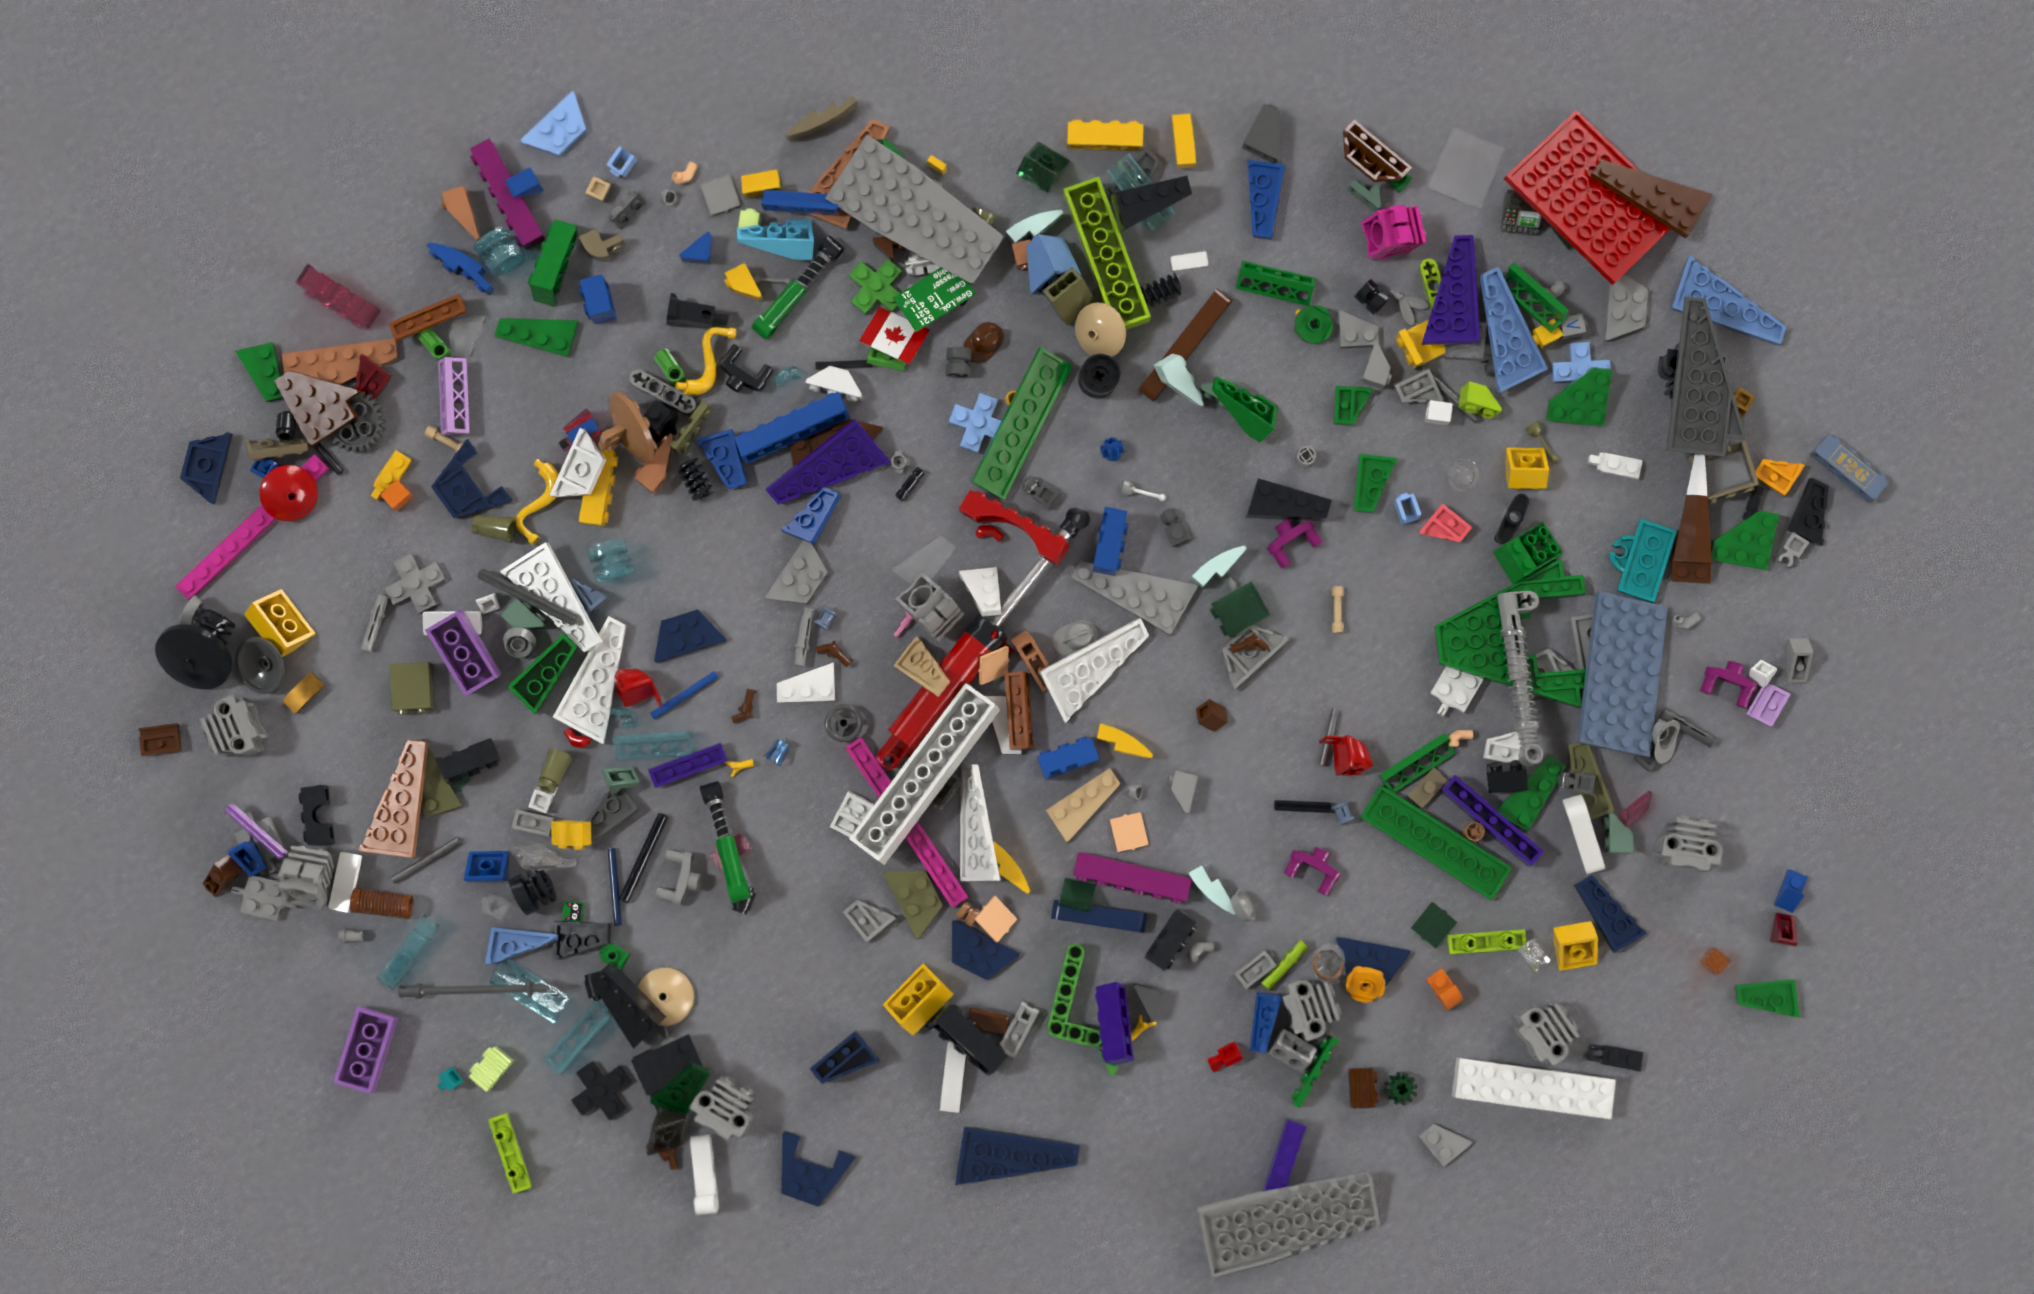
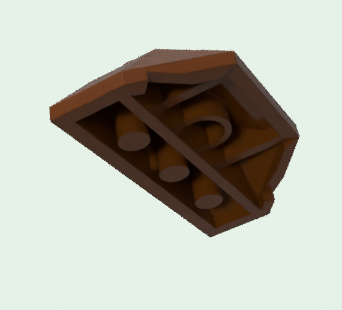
M1353 120L1344 129L1345 159L1373 182L1401 180L1412 169L1408 163L1357 121Z

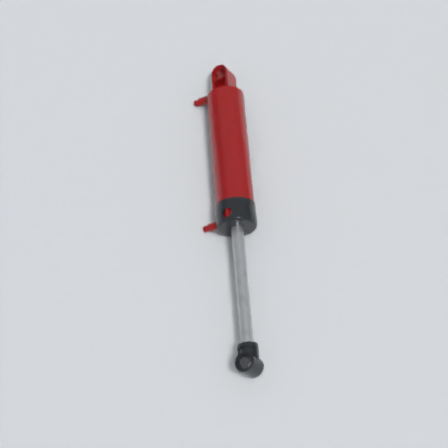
M1070 508L1066 513V519L1059 526L1062 530L1058 534L1064 536L1067 541L1070 537L1075 538L1081 529L1089 525L1090 515L1082 509ZM1080 514V519L1076 522V516ZM1041 556L1001 605L1002 615H994L990 620L985 616L982 617L981 614L976 615L965 629L963 635L939 664L950 681L945 690L937 697L922 686L888 728L892 735L876 755V760L882 767L892 770L897 767L905 755L908 758L911 757L964 684L970 685L978 675L981 656L1005 646L1009 647V654L1014 652L1011 646L1005 642L1008 638L1007 634L999 627L1049 565V561ZM890 756V760L884 763L885 758Z

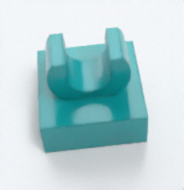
M450 1067L438 1076L441 1082L437 1086L441 1091L445 1088L452 1091L460 1086L464 1080L453 1067Z

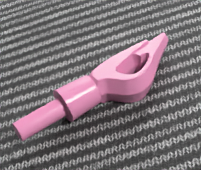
M907 612L906 618L903 619L900 623L901 626L894 633L895 637H898L904 628L907 629L913 620Z

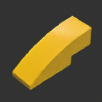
M1191 114L1172 115L1176 168L1195 167L1196 155Z
M1100 723L1096 740L1114 743L1115 752L1152 759L1153 754L1134 737L1119 729Z
M994 841L996 861L1001 865L998 869L999 874L1029 894L1030 889L1020 868L1013 858Z

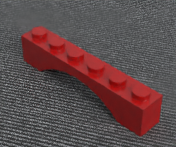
M972 490L968 492L959 507L962 515L977 523L998 521L1018 527L1034 541L1038 553L1043 559L1059 566L1070 548L1064 536L1060 534L1053 535L1047 527L1035 525V522L1029 517L1025 516L1022 518L1018 516L1019 513L1012 508L1008 510L1003 508L1002 503L995 499L990 501L984 493L978 490L977 492Z

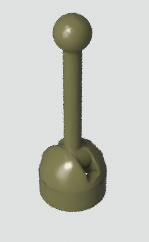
M1535 421L1526 427L1525 430L1530 436L1538 437L1551 456V461L1553 463L1558 462V456L1553 454L1540 435L1542 431L1540 423Z

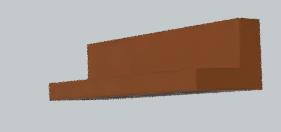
M457 294L388 324L394 339L398 342L467 313L466 304L460 294Z
M1024 671L1005 673L1010 750L1034 749L1029 673Z

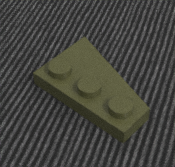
M702 401L688 420L689 426L682 427L679 431L677 442L673 440L669 446L678 455H681L682 452L685 453L689 449L691 438L698 435L701 430L699 426L703 420L706 421L709 418L711 407L706 402Z

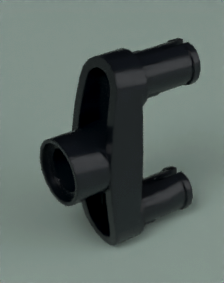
M733 344L727 354L721 357L718 362L721 369L730 376L725 384L737 393L744 386L754 391L762 392L766 386V381L774 369L764 364L757 376L752 377L733 364L742 352L739 346Z
M1521 493L1513 498L1494 537L1495 542L1504 544L1512 539L1523 521L1528 508L1529 498L1527 495ZM1510 513H1515L1518 516L1517 522H1513L1510 519Z

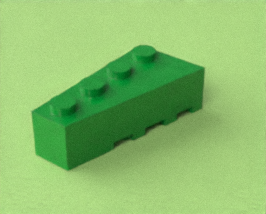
M556 219L553 225H550L548 228L547 241L542 243L540 258L537 257L534 266L536 269L534 274H530L528 280L533 301L552 307L556 306L555 293L561 290L562 273L566 274L568 268L567 257H571L578 237L577 225Z
M563 633L507 687L534 715L537 714L577 651L578 646L566 633Z

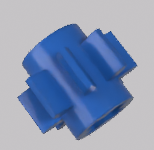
M1114 437L1105 439L1104 445L1100 446L1103 458L1107 457L1108 461L1120 459V453H1124L1122 441H1118Z

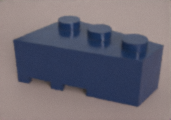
M856 1030L814 1064L810 1070L823 1084L881 1060Z

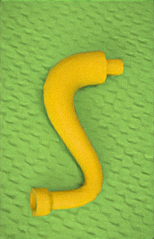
M709 328L704 333L702 339L705 363L702 377L697 380L686 379L685 383L676 382L675 389L683 390L684 395H700L710 390L717 376L716 363L711 347V337L713 335L727 336L728 339H734L736 328Z
M539 459L534 462V465L539 469L538 474L546 482L545 492L538 499L524 507L515 519L516 528L528 539L531 545H534L540 536L529 531L523 525V520L528 515L546 507L556 499L550 493L559 475L549 462L544 464Z

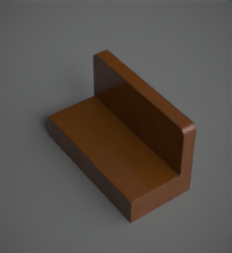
M971 1007L969 1018L976 1023V1027L980 1030L1005 1035L1009 1016Z

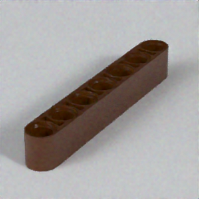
M1216 289L1161 360L1171 354L1182 356L1186 361L1230 305L1232 299L1219 289ZM1154 368L1138 391L1154 402L1167 385L1161 382Z

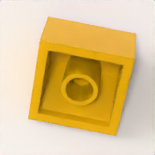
M1506 447V481L1508 488L1546 489L1549 466L1545 449Z
M1592 921L1553 928V943L1559 971L1598 964V936Z

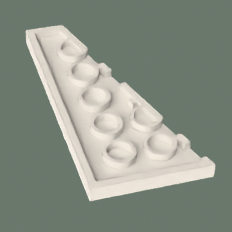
M545 542L500 571L513 584L578 617L576 624L569 625L542 611L583 652H587L602 643L549 542Z
M608 616L598 634L602 643L589 650L553 715V718L602 744L605 743L615 690L614 675L619 668L626 631L625 624Z
M1141 618L1039 671L1065 723L1101 687L1118 666L1120 667L1124 660L1149 636Z
M961 765L960 881H1000L979 766Z

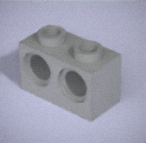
M1283 1029L1274 1039L1268 1054L1302 1073L1310 1065L1317 1048Z

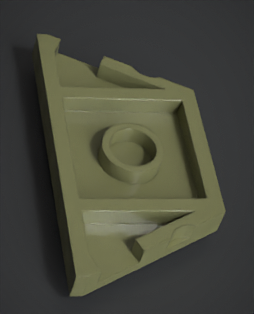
M926 871L883 872L916 939L920 938L943 906Z

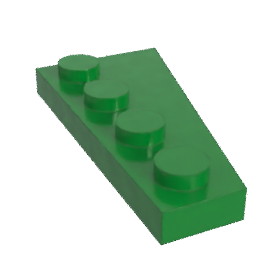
M1548 756L1528 777V790L1514 791L1496 810L1510 823L1528 832L1556 785L1558 775L1564 771L1566 765Z
M1330 1035L1322 1039L1319 1045L1321 1050L1318 1055H1314L1310 1063L1312 1066L1309 1072L1305 1071L1301 1077L1300 1082H1302L1299 1090L1297 1088L1294 1090L1291 1096L1293 1100L1291 1104L1301 1108L1313 1087V1080L1316 1081L1322 1072L1323 1067L1321 1065L1328 1062L1332 1055V1045L1337 1046L1340 1040Z

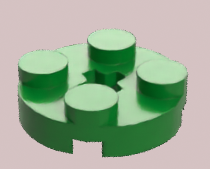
M1307 306L1297 314L1294 331L1304 342L1310 344L1320 343L1326 340L1332 332L1333 322H1331V315L1322 306ZM1316 320L1318 327L1312 329L1310 321Z

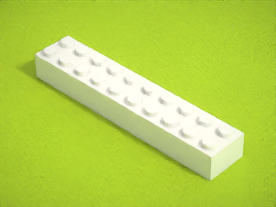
M965 683L849 839L885 865L1000 711L998 706Z

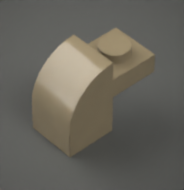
M597 229L579 236L587 253L597 261L605 262L612 260L609 253L618 252L625 246L620 234L605 241L602 240Z

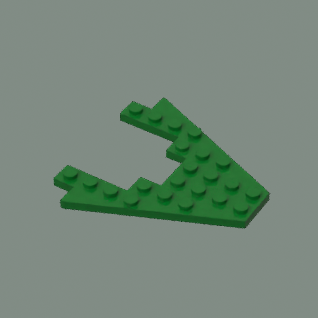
M1559 559L1435 625L1439 665L1509 687L1514 686L1513 681H1507L1509 674H1506L1508 667L1505 666L1507 659H1504L1506 652H1503L1505 645L1501 644L1504 642V639L1500 637L1502 625L1497 595L1519 591H1532L1537 594L1539 599L1585 595L1584 576H1564L1562 559ZM1525 600L1518 603V606L1522 605L1525 602ZM1530 612L1520 614V620L1531 618ZM1536 654L1526 655L1529 658L1527 664L1530 665L1528 671L1531 672L1529 679L1533 680L1527 686L1534 688L1528 693L1581 708L1580 690H1584L1586 669L1538 673Z

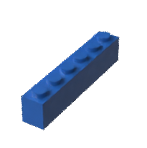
M830 393L825 398L812 401L807 406L794 409L789 414L776 417L773 421L761 424L751 431L743 432L734 439L742 459L746 464H749L851 417L840 393Z

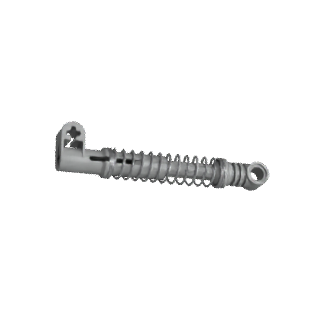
M1532 591L1508 592L1497 595L1502 625L1500 637L1504 639V642L1501 644L1505 645L1503 652H1506L1504 659H1507V664L1505 665L1508 667L1506 674H1509L1507 681H1513L1514 686H1510L1508 689H1514L1515 693L1509 696H1515L1516 701L1510 703H1516L1517 708L1511 711H1518V716L1513 717V719L1519 718L1518 723L1514 724V730L1520 736L1518 737V740L1521 741L1519 745H1522L1518 758L1522 765L1530 767L1542 760L1543 751L1539 744H1537L1539 740L1536 739L1538 738L1536 733L1539 728V722L1536 721L1538 717L1532 715L1537 710L1530 708L1536 703L1530 700L1535 695L1528 693L1534 688L1527 686L1533 680L1529 679L1531 672L1528 671L1530 665L1527 664L1529 658L1526 656L1528 650L1525 649L1527 643L1523 640L1526 636L1524 635V627L1521 626L1520 614H1526L1535 609L1539 604V598ZM1525 600V602L1522 605L1518 606V603ZM1528 751L1533 753V760L1528 757Z

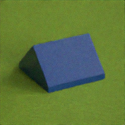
M508 851L469 852L464 876L465 882L509 880Z

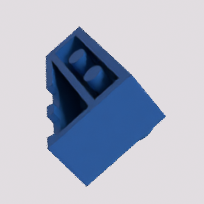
M1110 507L1104 508L1092 572L1115 576L1116 570L1120 571L1122 559H1118L1119 552L1123 553L1125 541H1122L1123 534L1127 535L1129 525L1125 523L1126 510Z
M1086 736L1076 739V743L1072 745L1065 743L1058 746L1057 750L1051 751L1049 749L1039 753L1040 756H1037L1045 780L1099 761L1092 738L1087 739Z

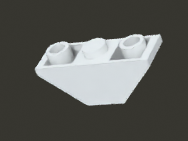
M829 366L807 378L805 382L809 390L814 392H820V390L826 391L827 394L839 392L841 396H845V399L851 402L862 401L863 398L849 371Z

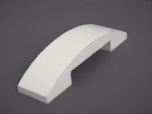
M948 1042L940 1111L959 1113L966 1054L958 1053L954 1049L952 1042Z

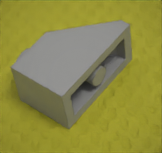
M1374 343L1361 382L1383 389L1385 384L1389 385L1392 374L1389 373L1391 367L1377 343Z
M1789 638L1786 650L1788 683L1807 682L1813 657V650L1808 638Z
M1175 770L1174 775L1170 774L1168 785L1171 786L1170 791L1185 814H1189L1198 776Z

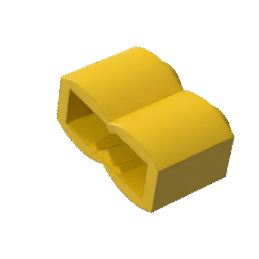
M573 820L551 821L552 845H558V849L570 848L569 846H573L575 850L585 849V846L591 845V822Z

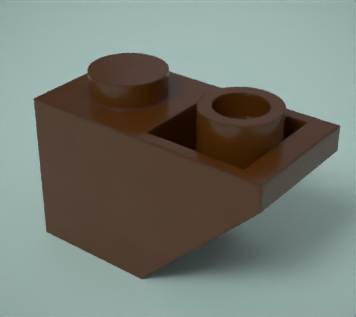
M227 855L213 865L202 884L208 892H211L216 897L239 876L243 869L230 855Z

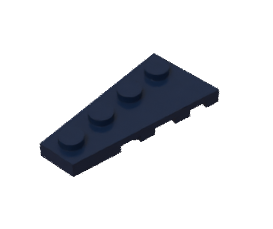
M1592 875L1574 884L1575 889L1613 953L1647 934L1635 923L1636 921L1631 916H1628L1621 908L1622 906L1612 899L1608 891Z

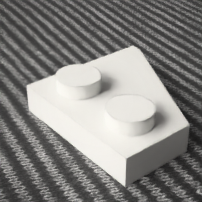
M1512 732L1486 739L1483 758L1499 762L1519 760L1518 755L1522 746L1519 745L1521 741L1518 740V737L1520 736H1518L1517 732Z

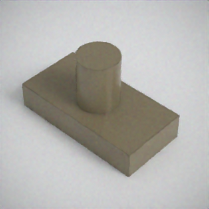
M1433 767L1407 797L1422 809L1448 780Z

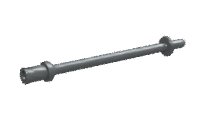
M527 980L525 985L424 987L422 983H417L416 985H400L398 995L400 998L416 997V999H421L424 995L526 992L527 996L531 997L534 992L549 991L550 987L548 984H534L532 980Z

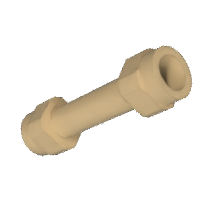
M431 425L427 427L424 433L428 438L436 439L455 449V452H458L463 445L462 442L458 443L447 436H441L439 430Z
M1341 586L1332 587V597H1334V623H1331L1332 633H1343L1344 623H1341V597L1344 596V590Z

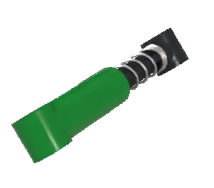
M832 236L826 237L818 248L819 252L816 255V259L810 262L811 265L805 268V272L799 275L798 280H792L764 314H761L754 321L751 329L764 340H768L782 320L807 292L805 288H808L807 285L814 281L813 278L817 274L819 275V271L825 268L824 265L826 263L836 261L843 253L845 247Z
M719 781L700 786V792L705 805L707 804L708 809L711 811L710 817L713 819V826L716 828L715 834L718 838L715 843L725 875L730 901L734 904L750 899L751 894L745 880L735 839L728 832V825L725 821L726 816L724 817L723 813L724 808L721 806L722 799H724Z

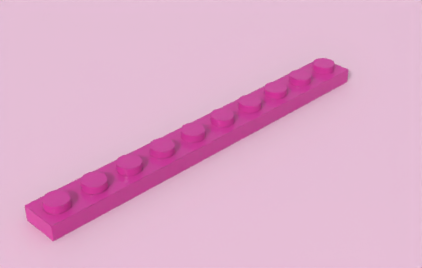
M315 454L301 466V468L312 475L315 482L329 470L324 462ZM294 493L288 495V499L294 497ZM260 505L175 587L190 600L192 596L197 595L276 519L271 517Z
M860 737L845 747V749L878 798H880L891 781ZM917 821L905 838L953 908L967 899L968 896Z

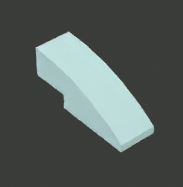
M1054 210L1028 217L1008 229L1006 237L1011 243L1024 241L1029 236L1033 239L1038 234L1043 235L1063 218L1064 212L1062 210Z
M1241 546L1221 553L1204 564L1191 579L1201 588L1214 575L1221 579L1247 548Z
M1203 866L1187 873L1195 886L1212 903L1232 915L1236 914L1219 879L1211 882Z

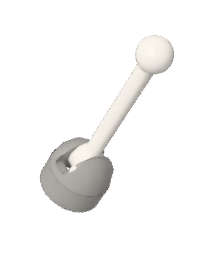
M1123 480L1121 495L1129 496L1136 492L1159 498L1160 501H1165L1166 499L1165 494L1158 495L1136 489L1134 484L1128 480Z

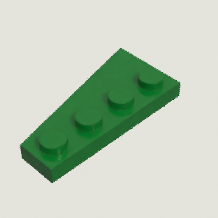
M499 318L494 336L502 340L568 357L579 322L578 320Z

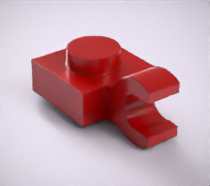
M1234 1041L1218 1049V1055L1207 1059L1212 1071L1217 1072L1223 1064L1227 1068L1243 1060V1056Z

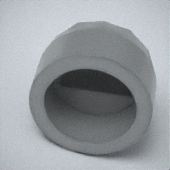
M669 189L663 190L660 193L661 202L666 205H673L676 201V193Z
M1131 784L1127 787L1129 790L1127 796L1135 800L1141 798L1143 792L1141 785Z

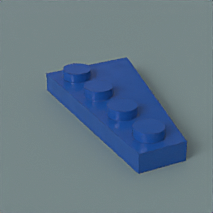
M1248 160L1253 237L1272 240L1285 165Z

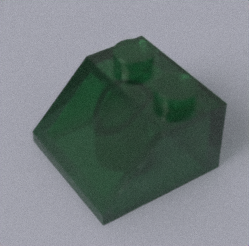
M1038 141L1025 154L1016 174L1021 176L1023 180L1037 186L1039 190L1048 193L1055 186L1070 160Z

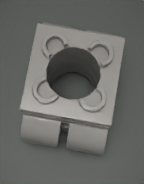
M923 572L919 574L907 590L894 599L919 626L937 641L945 636L965 615L955 601Z
M232 694L217 701L214 705L215 715L210 714L208 718L203 717L200 719L202 722L200 725L204 735L207 734L209 739L208 747L216 755L226 757L229 756V753L252 756L265 750L262 741L268 739V736L258 720V711L254 703H247L243 697L238 699Z
M1675 816V819L1668 820V824L1677 826L1667 827V831L1675 832V834L1661 835L1656 839L1653 856L1663 858L1662 866H1682L1692 871L1702 872L1709 871L1712 864L1720 865L1721 845L1717 841L1705 839L1706 837L1715 836V832L1706 831L1716 829V825L1710 824V820L1699 819L1691 821L1689 816ZM1668 840H1669L1670 843H1671L1670 848L1668 847V844H1667Z
M302 845L298 847L291 846L292 853H289V859L286 858L283 861L278 875L280 879L278 890L282 894V901L287 905H305L311 909L322 911V908H326L331 891L330 880L333 878L332 873L335 872L331 855L323 849L313 850Z
M1299 979L1283 984L1286 994L1280 995L1282 996L1281 1003L1288 1013L1290 1030L1295 1035L1300 1033L1302 1040L1309 1041L1322 1036L1326 1029L1325 1022L1331 1023L1332 1020H1340L1341 1010L1339 1004L1334 1003L1332 997L1335 995L1334 989L1331 984L1325 981L1319 982L1320 984L1311 985L1308 981ZM1303 984L1305 987V992L1302 995H1299L1297 992V988L1299 985ZM1313 1022L1318 1024L1315 1032L1310 1030V1025Z
M1549 1002L1547 1004L1548 1007H1525L1513 1015L1518 1024L1512 1027V1030L1525 1043L1533 1061L1544 1062L1545 1065L1550 1063L1552 1066H1555L1565 1059L1568 1055V1047L1565 1042L1571 1043L1573 1041L1572 1038L1579 1037L1577 1033L1579 1029L1573 1021L1570 1022L1566 1017L1568 1013L1561 1004ZM1534 1012L1535 1019L1531 1021L1530 1015ZM1556 1045L1557 1052L1553 1054L1552 1049Z
M728 1076L717 1079L716 1083L718 1084L714 1085L712 1089L699 1093L689 1109L698 1113L694 1121L703 1126L711 1127L726 1140L732 1138L733 1135L741 1138L751 1125L752 1114L747 1108L750 1107L751 1101L756 1096L752 1095L753 1091L746 1086L742 1088L735 1085L736 1081ZM705 1095L710 1097V1105L704 1103L703 1098ZM738 1115H741V1116L744 1117V1119H745V1123H744V1124H739V1123H738V1121H737V1116H738Z

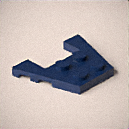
M468 439L464 441L461 448L431 486L453 518L512 500L502 486L485 497L462 464L477 455L478 452Z
M783 1131L781 1194L818 1207L856 1156L839 1150L832 1170L794 1157L800 1136Z

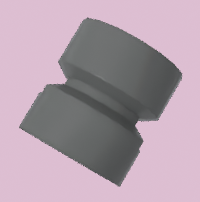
M966 347L947 348L946 359L949 363L946 364V376L953 378L970 377L971 366L968 362L971 361V349Z

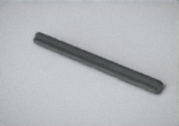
M485 569L479 571V579L569 625L576 624L578 617L569 611Z

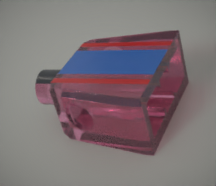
M587 408L563 428L567 437L559 441V444L564 452L571 448L580 428L586 430L596 446H598L602 431Z

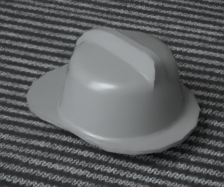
M1075 621L1056 631L1053 636V646L1061 655L1069 656L1097 641V629L1089 621Z
M1657 719L1652 728V743L1655 745L1654 756L1658 763H1666L1674 753L1680 730V724L1677 720L1667 722Z

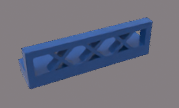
M764 190V199L761 202L763 210L839 215L838 204H833L825 199L828 194Z

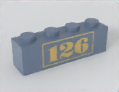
M1828 434L1823 437L1810 453L1814 459L1868 503L1874 501L1889 483L1885 480L1886 478L1882 473L1875 472L1870 468L1871 465L1867 461L1859 459L1855 451L1842 445L1841 440L1835 435Z

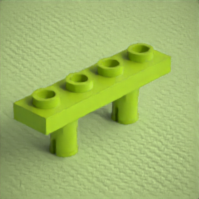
M1525 929L1447 935L1448 954L1527 949Z
M508 1112L488 1119L512 1193L515 1194L533 1187Z

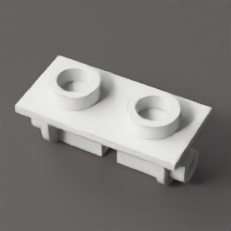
M919 255L908 257L909 260H905V265L910 266L906 267L907 275L911 274V276L924 274L923 267L926 266L928 273H933L941 268L924 258H920Z

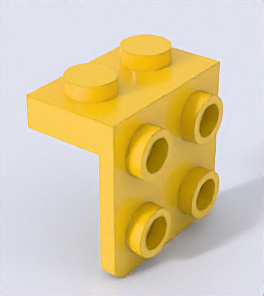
M1429 320L1408 330L1403 329L1396 335L1397 345L1400 349H1403L1405 359L1408 365L1412 366L1413 370L1446 352L1444 344L1422 345Z

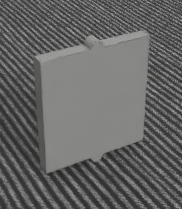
M730 175L719 179L714 178L713 181L701 185L711 216L722 212L728 213V210L741 206Z

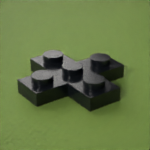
M593 1061L576 1072L587 1089L571 1101L582 1116L597 1105H599L608 1120H611L626 1109L615 1092L631 1082V1080L620 1065L605 1076H603Z

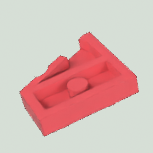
M1442 503L1419 533L1461 542L1472 527Z

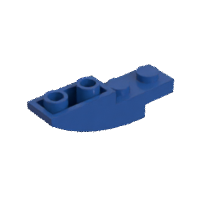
M430 242L427 244L430 249L428 253L435 260L440 258L444 262L442 266L449 273L453 271L457 275L461 273L468 280L472 278L476 282L474 286L481 293L486 291L490 295L494 291V288L482 277L486 270L471 257L449 246Z

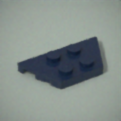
M229 432L215 437H206L203 440L190 441L180 476L181 480L214 505L233 435Z
M697 609L661 621L654 660L658 663L723 643L727 640Z
M955 920L952 921V963L987 980L1019 956V952L999 942L996 943L993 939Z
M1336 937L1346 976L1356 966L1373 968L1383 973L1385 986H1387L1411 952L1410 950Z

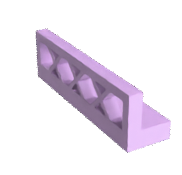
M444 357L438 361L441 436L469 434L467 359ZM452 363H461V372L459 374L452 369ZM456 380L462 384V390L459 393L453 388V383ZM457 398L463 403V409L460 412L454 407V401ZM458 417L464 422V429H455L454 421Z

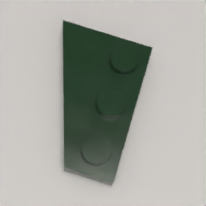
M692 1062L650 1098V1104L686 1117L690 1106L708 1079L710 1069Z

